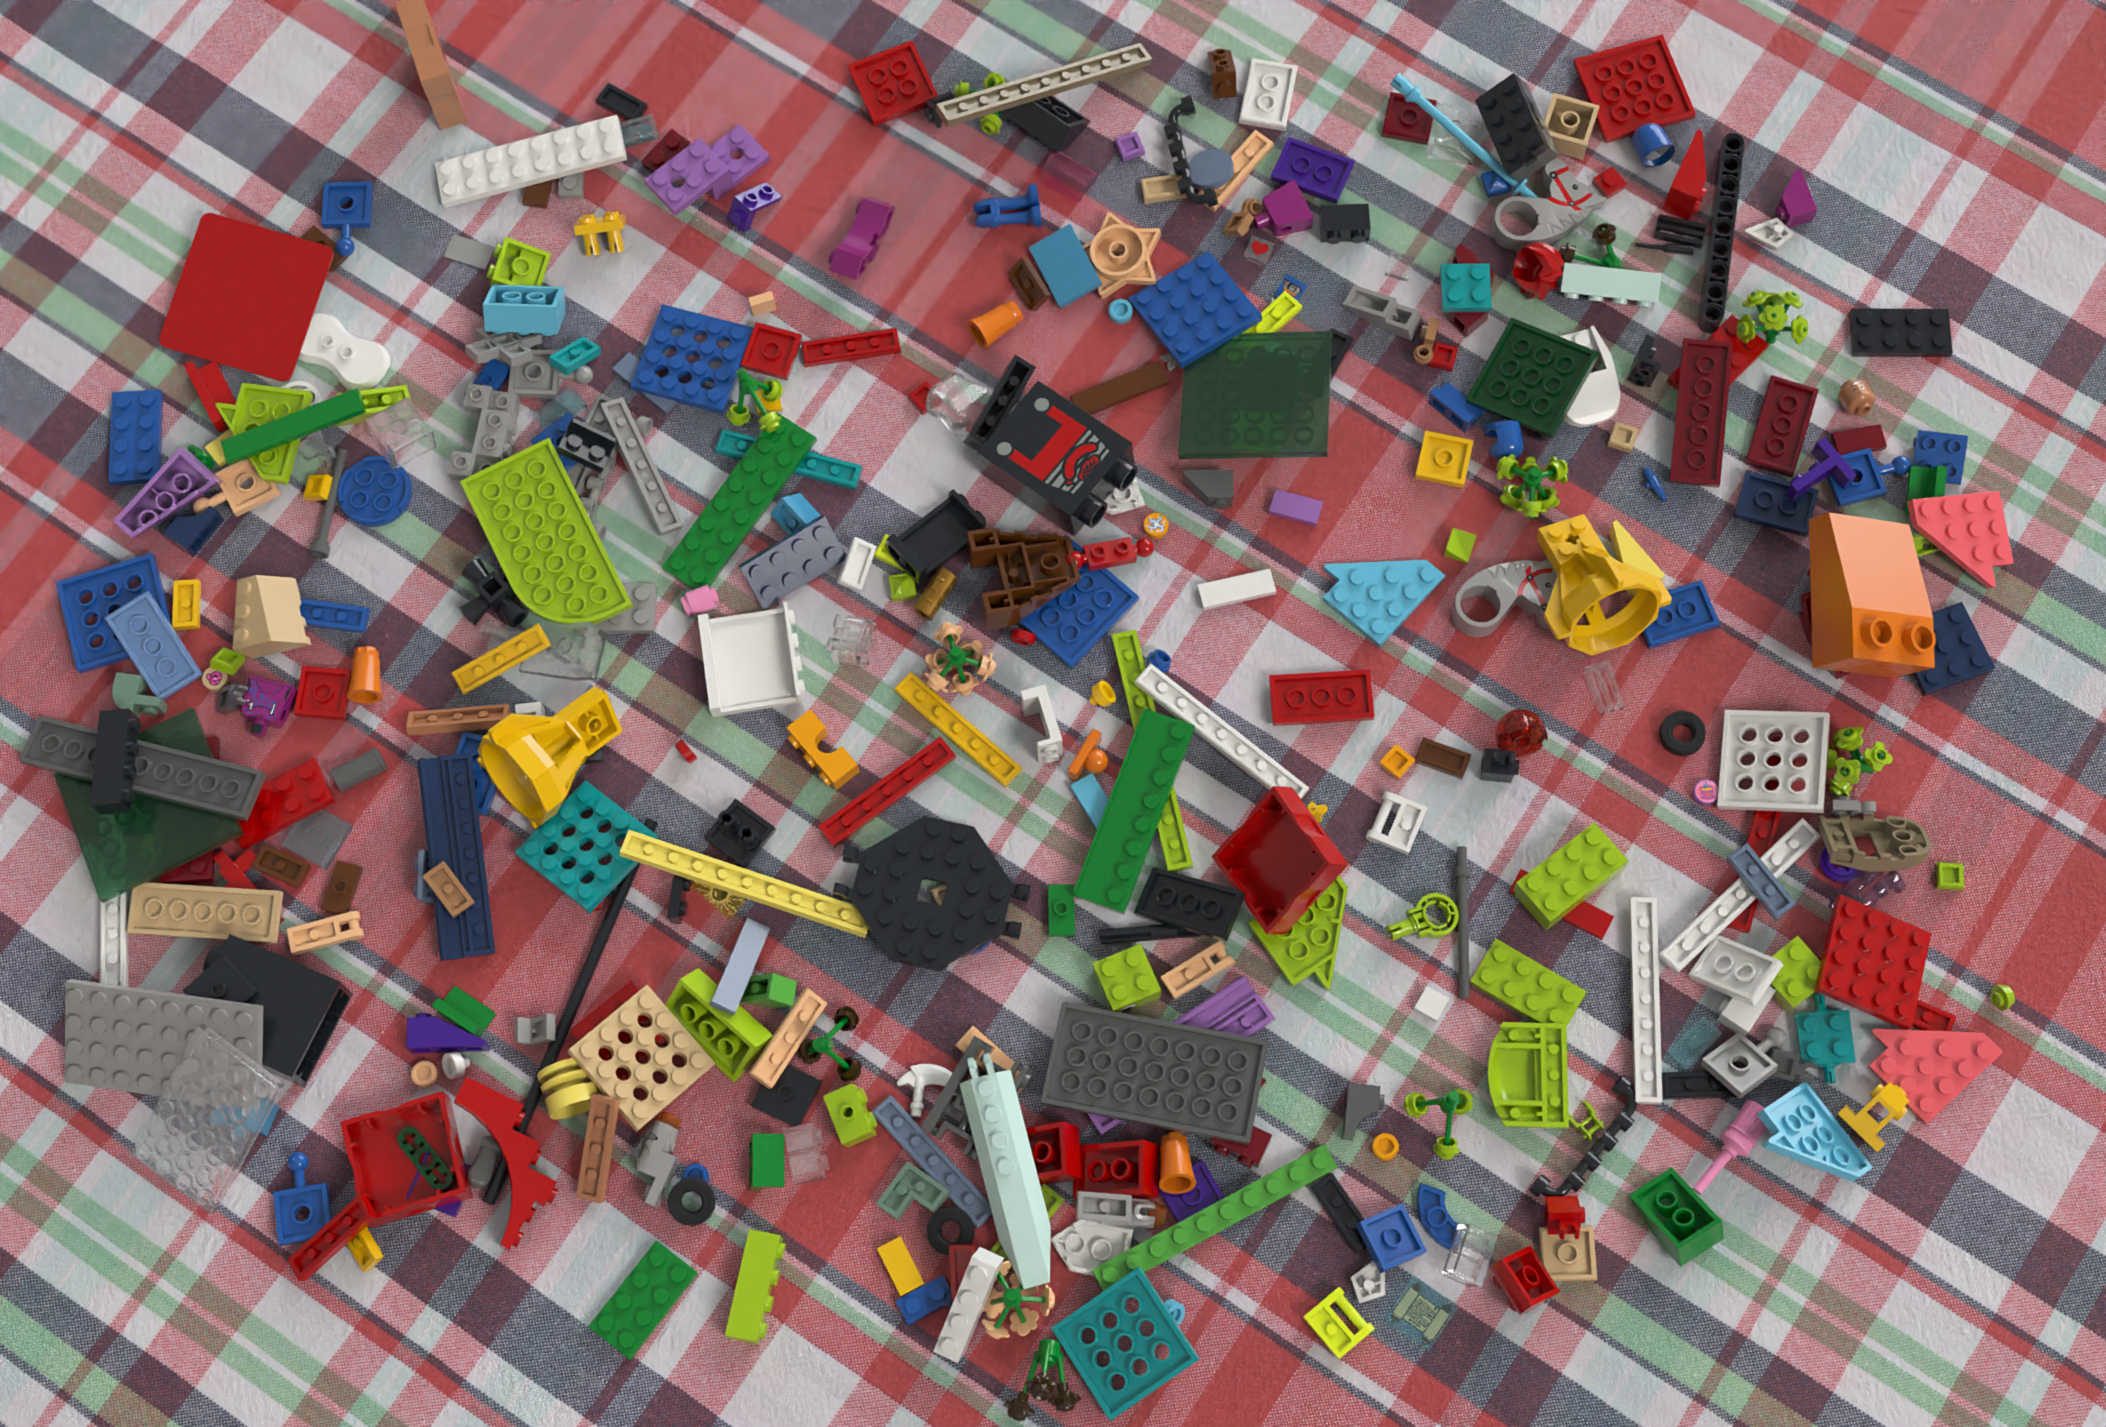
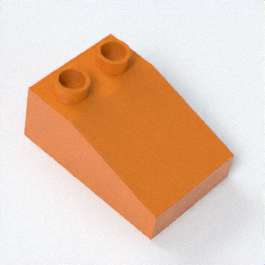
M1830 512L1810 518L1813 668L1890 678L1935 668L1934 646L1936 638L1933 630V615L1909 524Z

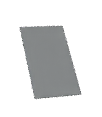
M453 234L443 257L485 270L495 247Z

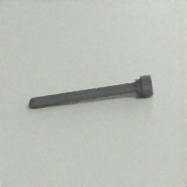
M340 448L337 451L332 473L333 479L325 503L318 537L310 544L309 554L319 559L329 557L331 547L327 539L337 500L338 484L343 474L347 457V450L344 448Z

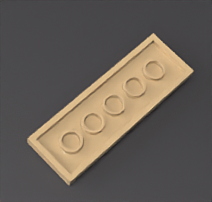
M133 882L127 933L227 940L229 934L247 942L277 944L283 892Z

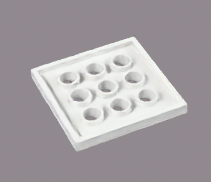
M1725 710L1718 809L1824 813L1830 724L1829 712ZM1747 731H1754L1757 733V736L1753 741H1745L1742 739L1743 734ZM1778 731L1783 734L1782 739L1778 742H1771L1768 739L1772 732ZM1800 732H1805L1809 735L1808 740L1804 743H1798L1794 740L1795 736ZM1745 755H1752L1755 757V760L1751 765H1743L1741 758ZM1776 755L1781 758V762L1777 766H1769L1766 763L1767 759L1770 756ZM1798 756H1803L1807 759V763L1802 767L1793 765V760ZM1743 779H1751L1753 781L1752 787L1747 790L1741 789L1739 783ZM1777 780L1779 782L1777 789L1770 791L1765 788L1767 781ZM1801 780L1806 785L1803 790L1794 791L1791 789L1792 783Z

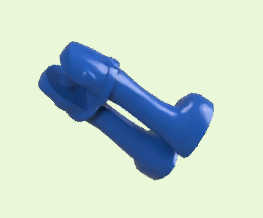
M1037 183L1028 185L1026 194L1020 197L1006 199L990 197L973 204L974 213L980 214L975 218L976 227L998 228L1001 225L1030 224L1034 227H1043ZM1029 209L1027 211L1016 213L1001 214L1000 212L1005 210Z

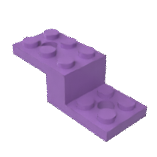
M739 124L710 147L701 138H698L645 178L644 182L676 216L706 192L715 201L719 200L771 159L764 148ZM735 152L743 153L742 158L737 160L732 159L731 155ZM676 180L685 182L680 188L672 186V183Z

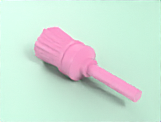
M1746 1100L1734 1122L1729 1124L1727 1130L1720 1135L1724 1144L1721 1147L1722 1152L1692 1188L1697 1194L1701 1195L1731 1158L1735 1159L1737 1155L1747 1157L1750 1150L1755 1148L1756 1141L1768 1131L1757 1116L1759 1112L1765 1109L1763 1106L1755 1101Z

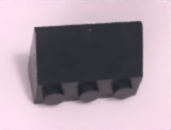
M1053 95L1003 110L1001 113L1008 118L1011 124L1022 127L1030 137L1040 139L1048 149L1055 152L1069 148L1090 122L1089 119Z

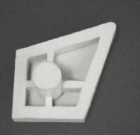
M1778 218L1750 227L1744 232L1745 235L1774 250H1777L1794 235Z
M1374 1261L1350 1278L1359 1304L1385 1296V1272L1380 1274Z

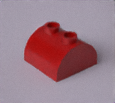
M1531 1245L1502 1258L1490 1268L1495 1285L1504 1290L1508 1297L1509 1307L1514 1312H1517L1519 1316L1540 1306L1560 1292Z

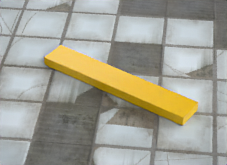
M912 672L894 688V692L1004 788L1022 771L1020 765Z

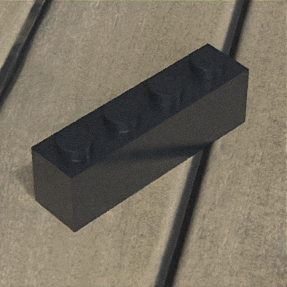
M1016 354L1014 355L963 443L976 451L983 446L1010 414L1036 368L1034 365Z
M129 708L104 710L99 713L90 806L100 815L131 812V803L134 802L133 780L137 776L135 759L139 753L137 738L138 732L141 730V721Z

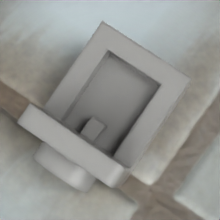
M546 1013L531 1019L515 1018L516 1044L539 1046L555 1041V1015Z

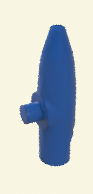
M1650 467L1645 468L1642 471L1647 479L1645 487L1652 489L1663 502L1666 501L1665 492L1659 480L1652 473Z

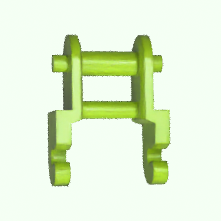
M1584 1100L1582 1105L1587 1107V1112L1590 1114L1589 1117L1582 1123H1577L1569 1115V1121L1574 1130L1578 1128L1583 1134L1582 1137L1591 1141V1135L1598 1129L1604 1130V1123L1597 1119L1594 1108ZM1592 1120L1595 1125L1587 1131L1583 1126Z

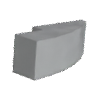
M1356 285L1352 287L1343 302V306L1357 316L1383 330L1408 340L1413 339L1423 322L1419 310L1398 304L1396 298Z

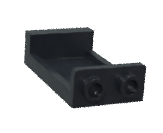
M952 489L944 502L897 537L893 533L886 539L885 551L919 584L967 547V531L985 529L986 521L980 511H975L969 505L964 495L958 494Z

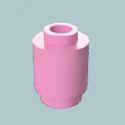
M708 584L685 593L686 596L681 597L687 616L692 614L696 616L717 608L716 602L720 601L715 588L710 589Z

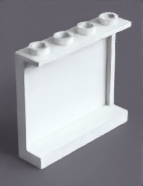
M783 602L784 608L709 619L708 614L698 615L709 708L712 717L802 703L801 695L806 694L804 679L799 680L798 671H802L801 657L795 654V648L799 647L797 633L792 632V625L796 624L794 609L789 610L787 602Z

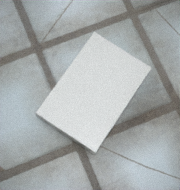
M1252 58L1239 124L1285 131L1298 66Z
M1718 935L1709 943L1688 975L1691 980L1755 1007L1783 964L1776 958Z

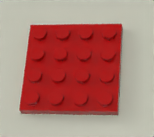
M1663 34L1576 58L1573 61V66L1588 102L1600 106L1596 122L1605 143L1630 137L1639 127L1645 124L1655 123L1661 127H1666L1694 119L1696 116L1695 109Z
M1840 894L1834 900L1814 991L1908 1030L1913 1025L1932 933Z

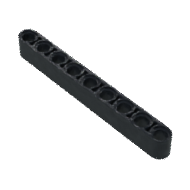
M1729 133L1724 137L1718 153L1698 326L1706 333H1713L1719 328L1725 313L1745 145L1743 137L1737 133ZM1722 188H1726L1731 192L1724 191ZM1720 209L1726 210L1728 213H1724ZM1715 252H1720L1723 255H1717ZM1712 273H1717L1721 277H1716ZM1710 294L1716 295L1718 299L1712 298ZM1707 316H1712L1715 320H1710Z

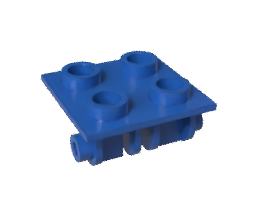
M1918 430L1917 437H1914L1913 447H1915L1913 466L1932 468L1937 465L1946 466V483L1961 485L1968 436Z

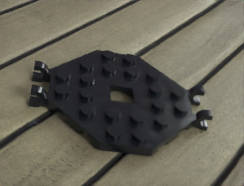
M923 816L864 851H859L857 848L849 845L844 846L842 853L843 862L859 864L853 889L835 882L833 898L851 902L889 961L940 972L959 958H964L991 939L994 940L1004 935L1019 940L1022 923L1014 921L1005 922L1010 897L1028 902L1031 885H1015L1011 882L975 827ZM926 879L947 885L942 906L917 901L922 880Z

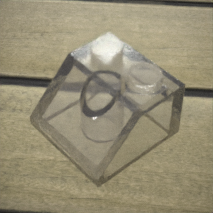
M1437 102L1436 108L1477 143L1481 122L1461 106ZM1433 118L1426 158L1473 166L1475 154Z

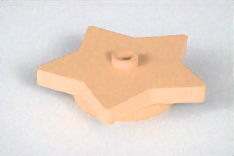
M1107 213L1101 230L1092 241L1083 245L1103 284L1098 287L1101 299L1106 298L1126 284H1157L1150 257L1161 237L1160 229L1134 228L1124 224L1112 213Z

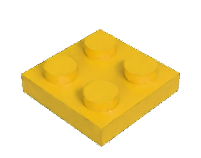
M1425 430L1415 478L1464 488L1474 440Z

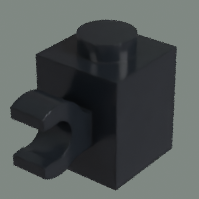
M1485 748L1482 754L1480 780L1511 783L1514 775H1518L1519 760H1515L1516 751Z

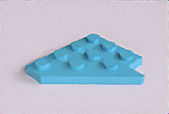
M1427 560L1326 564L1323 570L1336 580L1337 583L1323 597V601L1380 648L1445 579V575Z
M1806 1081L1757 1114L1764 1126L1773 1135V1137L1762 1144L1763 1148L1851 1182H1854L1873 1168Z

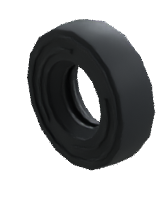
M1682 710L1673 712L1665 718L1660 726L1659 736L1662 745L1667 751L1677 756H1689L1697 752L1705 742L1706 730L1704 723L1697 715ZM1678 725H1686L1692 731L1691 740L1688 742L1676 740L1673 735V729Z
M689 1177L674 1185L669 1193L668 1207L670 1214L683 1225L695 1226L702 1224L711 1217L715 1210L716 1197L714 1190L707 1182L700 1178ZM690 1191L699 1194L702 1200L700 1209L694 1212L686 1210L682 1204L684 1194Z
M945 1207L938 1210L930 1218L927 1225V1238L930 1245L937 1252L944 1255H949L950 1245L971 1244L975 1236V1226L971 1217L964 1210L957 1207ZM947 1221H954L960 1227V1236L953 1242L946 1241L941 1234V1228Z

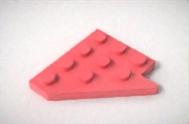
M1999 491L1912 499L1907 502L1912 527L1987 589L1996 587L1993 567L2014 564Z
M1873 1029L1870 1033L1886 1050L1868 1068L1885 1085L1891 1082L1893 1085L1901 1087L1907 1095L1906 1098L1909 1100L1906 1106L1926 1125L1997 1059L2003 1051L1984 1033Z

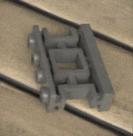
M974 1036L921 1129L941 1140L947 1129H950L969 1141L962 1153L979 1161L977 1151L973 1149L975 1146L973 1136L966 1133L970 1123L966 1108L962 1106L964 1100L960 1083L965 1081L970 1072L967 1058L973 1057L977 1060L982 1050H984L983 1055L986 1053L991 1055L994 1047ZM982 1055L981 1058H980V1061H982V1062L984 1063V1061H983V1058H984V1057H983V1055ZM1016 1060L1010 1070L1013 1078L1017 1071H1020L1014 1082L1016 1092L1018 1093L1020 1088L1025 1089L1032 1075L1029 1074L1031 1071L1029 1067ZM992 1062L995 1073L1007 1071L1006 1069ZM955 1096H957L958 1098L953 1107L965 1113L957 1127L944 1120L940 1129H938V1125Z

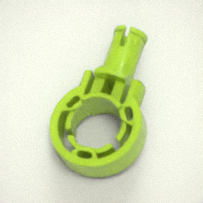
M1431 893L1422 897L1414 908L1405 912L1406 917H1408L1407 919L1386 926L1387 935L1392 934L1388 937L1391 941L1416 933L1417 939L1423 937L1431 939L1444 938L1451 933L1458 923V909L1449 897L1440 893ZM1436 901L1439 902L1437 907H1440L1446 916V922L1442 926H1435L1426 917V908L1434 906ZM1452 918L1450 927L1447 930L1442 931L1448 925Z

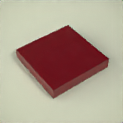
M1390 92L1381 137L1428 145L1433 118L1415 102H1406V97L1402 94ZM1427 99L1436 107L1437 100Z

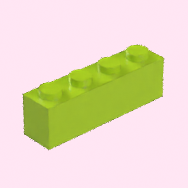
M749 1229L725 1332L727 1339L759 1345L760 1340L765 1339L768 1329V1323H764L767 1312L771 1313L774 1303V1296H770L772 1286H777L780 1276L777 1264L779 1259H783L786 1249V1243H782L783 1238L781 1235Z

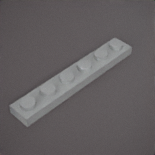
M620 397L601 403L599 406L600 412L611 435L617 439V448L658 535L662 536L682 529L683 523L624 398Z

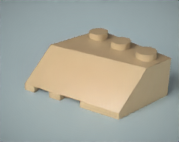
M254 575L237 580L233 635L234 651L254 659L311 645L310 638L306 636L304 627L307 626L305 618L301 617L300 613L301 599L296 579Z

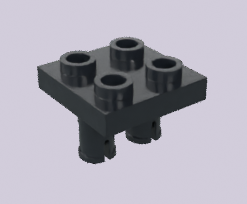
M735 798L726 810L720 812L718 820L703 838L737 865L746 868L775 833L776 828Z

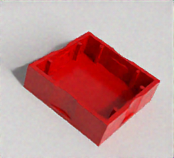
M1273 786L1251 811L1244 824L1234 831L1211 856L1230 884L1246 894L1244 899L1246 906L1266 934H1286L1349 865L1292 787Z
M443 1091L405 1102L393 1109L374 1111L340 1122L347 1156L354 1171L356 1197L358 1195H366L377 1215V1218L367 1226L370 1229L434 1210L437 1207L473 1198L471 1186L466 1178L465 1160L451 1099ZM406 1127H414L423 1134L450 1168V1172L455 1175V1185L450 1191L435 1190L424 1176L420 1174L409 1199L406 1198L418 1169L398 1145L397 1137L401 1130ZM409 1134L406 1137L408 1140L406 1144L409 1143L417 1151L421 1147L414 1141L416 1135L413 1137ZM425 1153L420 1157V1164L424 1158ZM430 1153L424 1167L431 1165L433 1162L432 1153ZM437 1169L432 1171L439 1178L438 1183L443 1185L447 1183L445 1178L448 1174L444 1176Z

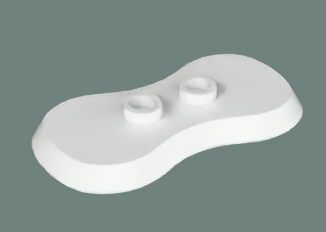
M315 313L313 315L298 358L306 363L326 367L334 373L340 383L347 389L354 390L357 388L359 391L369 390L376 386L387 373L391 361L388 351L381 344L354 337L346 331L337 318L326 313Z

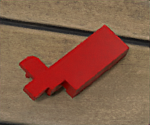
M251 848L247 849L235 861L224 850H221L213 857L215 862L221 867L219 872L228 882L224 887L258 889L245 874L252 867L257 857ZM280 916L281 924L285 920L282 916Z

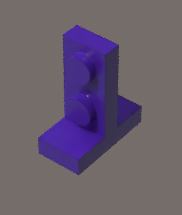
M1825 437L1816 443L1811 452L1818 461L1809 467V472L1802 476L1800 473L1790 480V487L1786 495L1791 501L1829 475L1835 479L1842 489L1848 487L1857 475Z

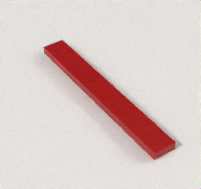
M1775 736L1773 742H1778L1782 738ZM1776 755L1770 756L1767 764L1769 766H1777L1781 762V758ZM1774 779L1767 781L1765 784V788L1770 791L1777 789L1779 786V782ZM1754 810L1745 844L1748 843L1759 858L1773 846L1782 811ZM1757 898L1727 927L1748 934L1757 907Z

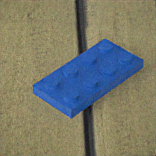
M161 389L112 392L108 482L111 485L148 483L161 469L163 392Z

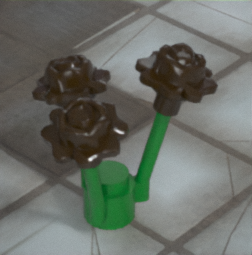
M1052 1339L1039 1341V1347L1037 1351H1034L1033 1362L1022 1392H1019L1017 1399L1004 1402L1003 1406L1008 1408L1007 1413L1010 1418L1017 1421H1025L1026 1417H1032L1035 1413L1027 1403L1028 1393L1037 1401L1048 1400V1403L1055 1406L1057 1411L1062 1412L1075 1409V1403L1081 1400V1396L1069 1391L1068 1383H1065L1064 1354L1059 1352V1342ZM1039 1363L1042 1366L1041 1372L1038 1376H1034ZM1055 1363H1057L1059 1384L1052 1382L1047 1373L1048 1367H1054Z

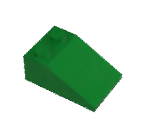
M1672 1167L1629 1194V1199L1662 1247L1680 1267L1724 1239L1722 1220Z

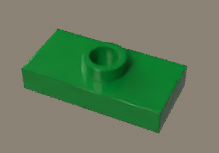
M1074 884L1048 885L1049 937H1075Z

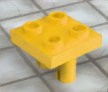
M619 211L605 212L603 217L595 218V214L582 215L574 225L575 236L583 235L585 256H592L591 246L593 247L594 255L601 254L597 237L599 232L607 233L609 253H615V243L618 252L625 251L621 230L626 225L625 214H619Z

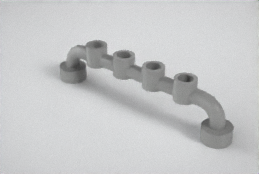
M640 416L638 419H634L641 436L648 437L653 426L652 418ZM616 444L602 473H598L597 477L591 475L588 478L586 487L588 490H591L588 498H580L589 518L595 513L599 495L604 492L609 472H612L615 467L616 456L619 452ZM595 522L593 526L601 542H603L607 527Z

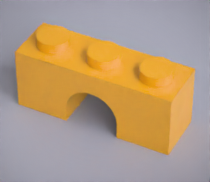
M811 709L786 727L789 734L787 737L789 743L795 750L798 748L802 750L805 754L802 756L805 762L811 768L815 766L820 771L818 776L827 787L831 785L837 790L859 773L858 764L842 746L832 753H823L818 750L819 743L828 736L824 724Z

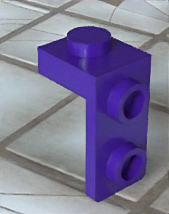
M760 184L734 196L727 219L742 232L750 229L756 211L780 201L782 196L769 184Z

